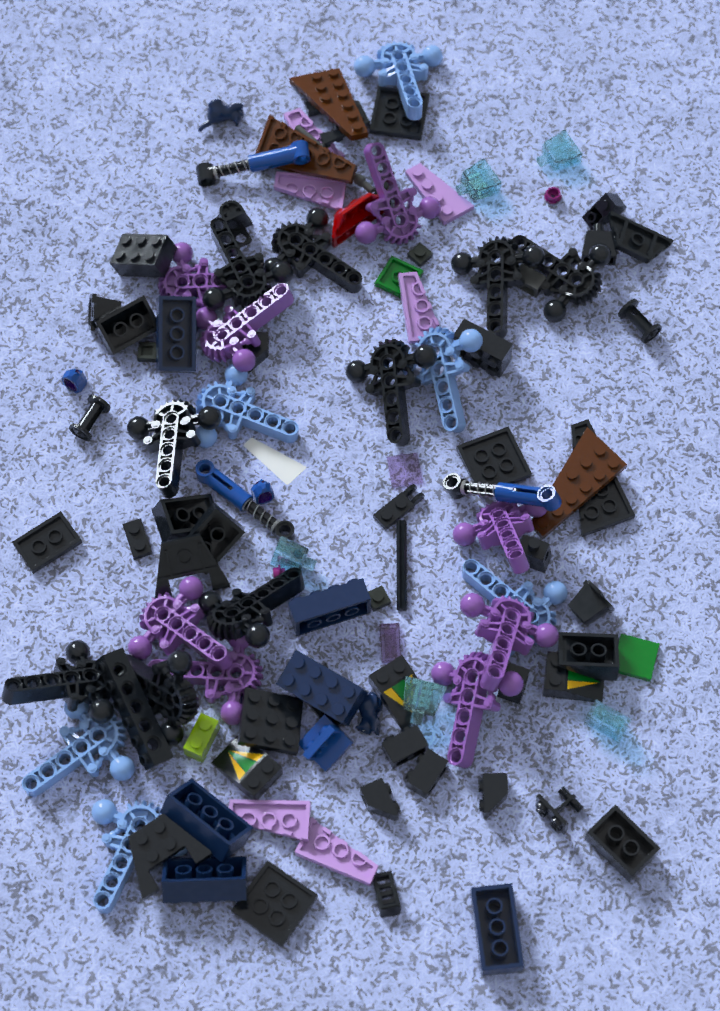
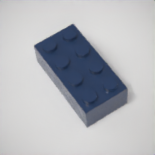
M158 296L156 298V373L196 372V297Z
M354 578L345 584H335L327 590H316L308 596H297L288 602L289 617L296 637L371 613V598L364 579Z
M295 650L276 682V685L347 727L368 694V691L298 650Z
M192 778L167 795L160 811L161 814L166 815L207 847L220 862L225 861L246 845L254 828Z
M230 856L223 862H220L215 857H209L199 865L195 863L193 858L168 859L163 863L161 887L163 903H217L220 901L239 902L247 900V856Z
M513 884L471 887L470 900L481 976L523 972L524 961Z

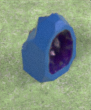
M67 370L61 378L63 385L75 393L82 392L87 385V379L82 370Z
M261 479L251 488L253 499L258 505L268 503L274 498L272 486L267 481Z

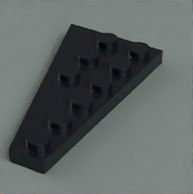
M589 419L571 425L573 450L587 427L595 434ZM617 477L579 508L581 537L634 519L635 514Z

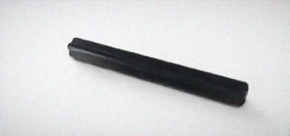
M398 520L396 522L398 611L407 610L406 520Z

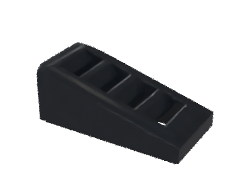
M392 871L377 873L372 882L380 917L399 915L401 913V905ZM388 879H389V883H384V884H379V885H378V882H379V881H384V880H388ZM391 888V890L380 892L382 889ZM393 896L391 899L382 900V898Z

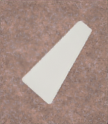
M250 438L243 445L286 485H289L306 469V466L254 438Z

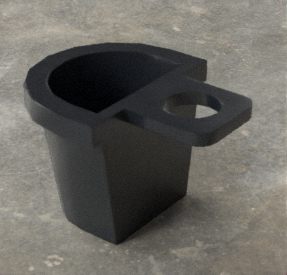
M232 200L224 202L220 207L217 217L223 218L226 221L235 240L240 234L246 236L244 242L236 240L239 248L250 244L252 238L246 228L253 225V222L239 202Z
M91 293L88 303V329L95 331V328H97L95 321L121 308V301L97 297V294Z
M585 580L583 582L584 586L568 604V607L584 625L588 626L607 612L612 613L615 609L590 580Z

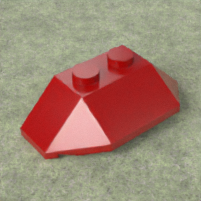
M372 193L364 194L358 199L352 200L344 209H339L336 212L332 230L333 248L354 235L358 224L364 221L372 222L377 218L371 212L366 211L365 205L379 199L378 195Z

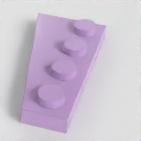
M421 163L405 171V175L423 199L429 196L438 199L441 204V211L437 217L443 225L474 209L472 203Z
M276 171L274 190L336 211L343 209L347 183L300 173Z
M229 799V808L255 829L309 843L311 801Z
M313 817L310 819L309 843L300 840L294 852L298 857L368 886H371L378 870L376 863L358 850H354L343 839H339L332 834V831L317 823V820Z

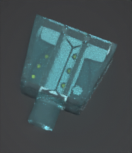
M564 129L543 144L542 155L537 157V163L540 167L549 164L553 171H558L581 164L582 153Z
M483 158L463 171L460 180L461 184L456 186V191L460 196L468 193L472 200H479L500 193L502 182Z
M281 536L270 565L275 567L281 565V568H285V570L293 567L305 568L313 572L317 561L306 557L309 551L308 548Z
M406 676L403 708L412 711L410 723L421 726L424 714L434 716L447 686Z

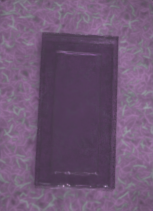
M399 623L379 624L382 663H389L401 656Z

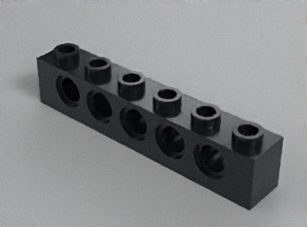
M120 648L101 656L95 661L97 671L101 674L105 682V688L113 699V705L121 716L122 725L128 731L131 744L139 755L141 765L147 771L172 759L174 756L124 649Z

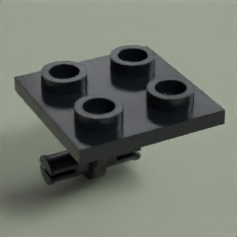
M563 786L558 793L566 801L556 809L540 793L536 796L535 806L537 807L536 811L543 818L546 816L551 821V827L557 833L561 831L564 835L567 832L568 822L559 813L569 804L577 813L584 806L576 800L574 794H571Z

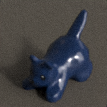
M219 99L210 101L208 104L207 121L200 125L198 131L201 132L212 124L227 120L233 121L238 127L239 122L244 117V105L241 103H231L226 106Z
M374 692L368 693L358 710L361 713L362 719L355 729L367 735H371L373 731L375 735L379 736L381 725L377 714L382 711L383 704Z

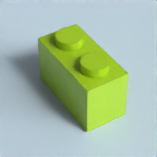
M200 713L183 747L186 756L201 763L204 762L220 730L219 720Z

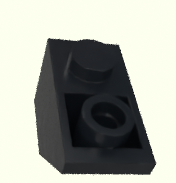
M606 192L582 218L590 229L593 230L594 224L600 223L605 225L609 223L608 215L611 211L620 215L627 207L617 194Z
M256 332L261 341L258 347H254L252 344L242 346L243 349H248L255 355L256 362L252 370L269 357L268 332Z
M483 773L482 780H478V791L482 792L483 800H479V812H483V818H488L507 799V773Z
M380 778L359 787L360 795L369 812L393 821L398 820L400 808L397 801H392L390 794H392L388 782L384 783L383 779Z

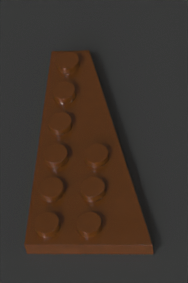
M340 68L289 78V84L297 87L298 92L301 95L304 94L323 115L326 114L329 117V121L332 124L335 123L349 140L355 141L368 138V130Z
M269 114L255 154L290 146L291 143L297 140H305L308 142L310 161L303 165L293 163L276 167L275 169L349 184L353 183L358 169L355 164L340 155L334 154L330 149L322 147L316 141L297 130H293L287 124L276 120Z
M588 427L552 485L562 499L561 506L555 511H547L542 517H533L532 519L534 531L542 539L548 536L627 468V464Z

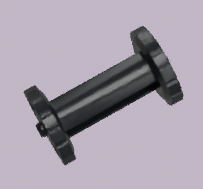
M632 299L620 309L618 316L620 319L627 317L643 334L641 341L646 344L659 334L662 326L659 323L652 325L637 309L639 302L636 299Z
M92 394L87 399L91 405L79 423H72L69 426L70 432L84 441L91 440L92 435L89 431L101 412L108 413L111 409L104 399Z

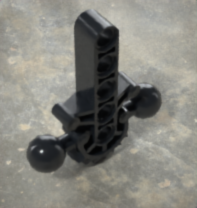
M319 207L312 208L306 216L307 223L305 225L298 224L297 220L293 224L288 221L287 225L282 223L281 228H277L276 233H273L271 241L272 252L279 255L269 258L264 262L263 270L265 273L270 272L273 264L276 262L284 261L290 265L292 264L295 269V275L298 278L304 277V274L313 268L350 293H358L362 289L361 273L326 250L330 247L331 235L328 232L322 235L313 234L314 230H322L329 222V216L324 209Z
M220 217L211 220V237L226 264L222 268L214 270V280L216 284L226 285L227 288L221 290L213 287L204 292L202 301L207 309L212 311L219 310L224 306L225 300L233 298L236 307L241 305V308L244 309L245 306L258 301V298L261 296L264 298L263 295L272 288L269 283H288L291 280L293 269L288 262H276L273 264L270 272L265 273L263 270L264 256L262 253L244 257L226 221Z
M496 235L495 240L489 237V242L483 241V247L477 246L479 251L478 257H471L466 252L456 253L452 257L451 267L455 273L460 275L468 274L473 268H479L478 272L470 278V282L477 290L487 289V330L504 338L507 335L508 287L522 286L525 283V279L518 269L519 264L524 263L529 268H538L544 263L545 253L542 248L535 245L528 246L522 253H516L518 245L509 238L507 240L504 236L500 239ZM497 258H501L499 262L495 263ZM497 275H501L499 279L494 280ZM497 292H501L499 296L494 297ZM497 309H501L498 314H494ZM500 326L498 331H494L496 327Z
M517 235L512 239L518 246L524 245L518 248L516 253H522L531 245L539 246L523 235ZM599 243L592 246L588 254L589 261L587 263L581 260L576 248H570L568 253L561 259L543 249L545 253L544 263L536 268L547 275L546 280L541 284V288L546 296L555 293L560 294L557 300H550L545 304L543 314L548 321L553 323L562 321L565 318L566 305L569 302L575 303V306L578 308L579 303L585 306L586 301L592 303V297H598L597 292H601L600 286L603 282L601 280V273L594 272V270L609 263L611 250L607 245ZM567 272L565 275L560 276V273ZM581 281L580 284L574 285L575 282Z
M385 339L384 343L379 342V347L373 346L375 351L369 353L371 356L370 363L365 364L361 360H353L347 365L345 374L353 383H361L366 380L368 375H374L373 380L365 387V390L373 396L383 395L387 438L391 443L405 446L410 441L405 390L421 385V380L411 370L414 364L421 368L433 366L437 361V353L430 345H420L414 353L408 354L410 346L403 341ZM395 378L394 384L391 385V381ZM397 396V400L393 404V399ZM399 415L398 420L395 422V417ZM401 433V437L397 440V435Z
M173 399L171 403L166 401L165 405H160L158 410L154 409L153 421H148L143 416H136L128 422L127 431L132 438L137 440L144 438L143 442L151 453L159 451L155 483L165 498H173L178 493L183 450L191 446L198 447L201 443L195 433V425H200L206 430H213L220 425L222 420L221 412L214 406H206L200 410L199 414H196L195 407L188 401H183L182 399L176 401ZM155 431L153 435L148 436L150 432Z
M296 567L287 569L249 594L241 592V589L236 588L232 590L233 598L230 601L222 602V598L216 592H204L199 597L198 605L205 615H208L207 625L210 633L214 635V638H219L220 641L226 639L227 642L230 640L236 641L245 636L249 646L254 648L264 647L270 639V631L267 627L273 624L270 611L304 590L305 585L302 571Z
M81 640L70 642L65 650L68 661L76 664V666L66 664V660L59 657L56 659L53 673L8 678L4 682L2 701L8 705L63 698L67 704V709L71 712L76 711L78 704L82 702L91 704L89 716L96 723H107L114 715V706L109 701L111 695L105 688V682L97 671L95 661L88 660L90 657V647Z
M177 650L172 652L167 660L154 664L151 668L130 654H126L145 696L148 697V702L154 715L161 714L163 718H168V721L161 725V730L168 745H178L185 735L182 725L192 721L195 715L198 714L197 709L200 707L197 703L200 699L196 696L198 691H195L194 684L184 679V675L191 670L193 665L192 657L186 651Z

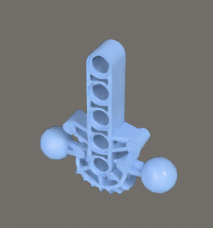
M393 41L392 44L387 43L386 46H381V49L377 52V60H373L365 55L358 57L354 62V71L358 76L367 78L375 70L381 69L378 74V85L380 87H385L386 85L397 86L407 118L416 121L422 117L423 106L416 82L428 79V67L438 66L443 60V52L439 47L430 45L422 53L416 54L414 45H408V42L401 43L400 41L395 43Z
M439 326L429 328V332L423 331L424 337L418 336L420 342L414 344L416 346L430 345L435 351L439 348L440 352L434 365L427 370L422 368L420 375L416 377L421 380L422 385L434 384L443 427L447 431L460 433L465 429L466 421L455 376L470 370V365L459 357L460 350L469 353L478 351L483 344V337L477 330L467 329L462 332L459 339L454 340L455 333L449 331L448 328L442 329ZM451 357L455 358V362L451 361ZM417 364L413 365V369L411 371L415 370ZM443 366L444 370L440 373V368ZM448 384L447 391H444L445 385ZM450 402H452V407L449 410L448 405ZM456 420V426L453 428L452 423Z
M233 363L229 364L225 369V385L218 384L217 381L214 382L213 386L208 383V389L202 387V393L197 395L196 412L199 413L206 406L217 408L221 412L222 417L218 428L223 426V429L228 433V437L232 440L237 438L242 426L286 443H294L298 439L299 427L295 421L253 405L255 401V389L253 387H248L246 391L236 392V386L243 385L247 380L248 372L236 370ZM218 404H224L225 406L219 407V406H217V405H218ZM236 410L242 411L241 413H235ZM258 417L260 419L252 420L251 418ZM224 419L229 420V423L226 424ZM272 423H273V424H276L277 426H275V427H270L269 424H272ZM199 426L195 430L196 435L201 441L199 445L201 448H209L216 443L218 435L215 429L206 430ZM292 430L294 433L289 434L286 431Z
M467 559L463 563L462 578L487 600L492 602L495 597L500 598L496 595L497 593L504 594L505 598L508 596L514 600L517 598L519 602H524L526 607H530L531 612H534V621L531 624L536 626L543 623L556 625V612L550 611L549 607L551 605H560L566 600L568 591L564 583L560 581L547 583L543 589L544 597L541 599L535 597V593L532 590L533 584L530 581L524 582L518 590L513 591L475 559ZM467 569H473L475 572L469 573ZM488 581L490 584L484 585L481 582ZM528 598L532 600V605L527 602ZM527 634L528 637L534 640V636ZM511 651L510 657L513 656L516 651Z
M82 702L78 704L76 711L71 712L67 709V704L65 703L64 711L69 718L78 719L80 721L79 727L68 728L63 726L60 728L59 732L68 746L26 775L22 780V787L29 796L36 797L81 765H83L91 777L95 778L99 775V768L103 760L110 761V774L114 779L119 781L130 779L135 772V764L131 758L120 756L117 752L119 747H125L126 745L122 740L127 739L126 734H124L126 729L121 726L122 721L117 720V716L114 714L109 722L104 724L96 723L89 716V704ZM82 731V736L79 737L76 735L77 732ZM98 734H103L104 737L102 740H95V737ZM87 746V750L85 752H78L80 747ZM99 753L100 757L94 761L93 756ZM71 758L69 764H61L63 759ZM48 770H54L52 776L45 777V773ZM37 782V786L34 789H28L30 783Z
M106 799L97 801L92 807L91 814L95 822L101 825L113 822L118 826L114 831L103 834L101 838L106 847L116 851L93 898V904L102 914H108L114 909L134 868L132 852L127 850V846L130 844L128 836L136 832L138 825H146L161 815V808L159 806L154 808L153 802L147 806L146 800H143L141 805L135 800V806L133 807L127 803L128 809L124 814L118 812L116 805ZM120 832L125 833L124 836H118ZM185 848L174 856H183L188 850ZM121 861H127L125 868H118V864ZM118 880V884L115 887H108L110 881ZM102 899H109L106 906H99V902Z

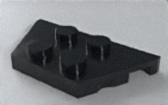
M613 211L608 215L615 249L646 264L673 243L672 239Z

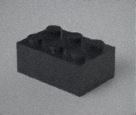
M122 234L110 264L120 276L165 278L177 247L168 235Z
M463 319L455 331L454 340L459 339L465 330L475 329L482 335L483 344L476 352L469 353L460 350L459 357L468 361L473 367L485 370L490 376L500 378L511 362L513 343Z
M616 804L587 831L585 840L628 882L647 866L661 849Z

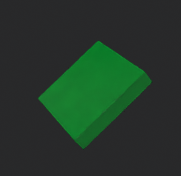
M391 256L374 282V286L401 298L398 274L417 272L419 278H421L424 270Z
M621 634L618 643L620 666L618 674L650 682L660 643Z

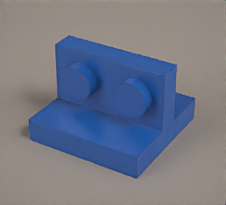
M324 714L299 741V746L305 751L302 755L307 760H314L325 772H328L354 741L327 714Z

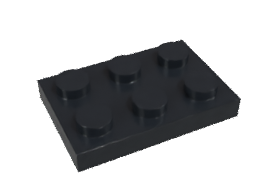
M61 511L12 541L13 546L33 574L82 543L81 538Z

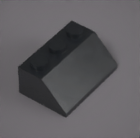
M144 295L95 321L100 338L109 355H114L156 332V316Z

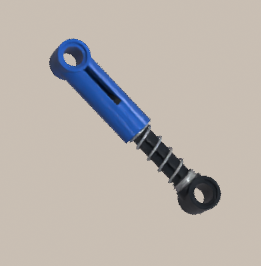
M297 140L291 143L290 146L248 155L247 160L242 159L239 162L234 161V163H226V165L222 166L219 164L218 166H213L212 163L208 162L200 163L196 166L198 185L202 187L212 186L221 176L227 177V175H235L238 172L242 174L243 171L254 173L293 163L297 165L306 164L310 161L308 142Z
M203 459L197 462L195 471L197 480L200 483L209 486L241 512L247 511V514L253 515V518L258 519L260 524H264L267 529H270L277 542H279L280 537H284L288 541L287 543L294 541L295 530L291 522L275 519L273 514L270 515L266 512L267 509L264 510L260 507V504L257 505L253 502L252 495L216 469L210 460ZM204 470L209 471L207 474L201 473ZM288 531L289 534L282 535L281 532Z
M456 473L448 474L443 480L444 488L454 499H460L464 495L469 494L472 496L479 495L480 497L487 496L488 498L495 497L500 502L544 507L547 511H555L562 504L560 495L552 485L536 487L499 482L497 485H489L488 482L486 484L469 482Z

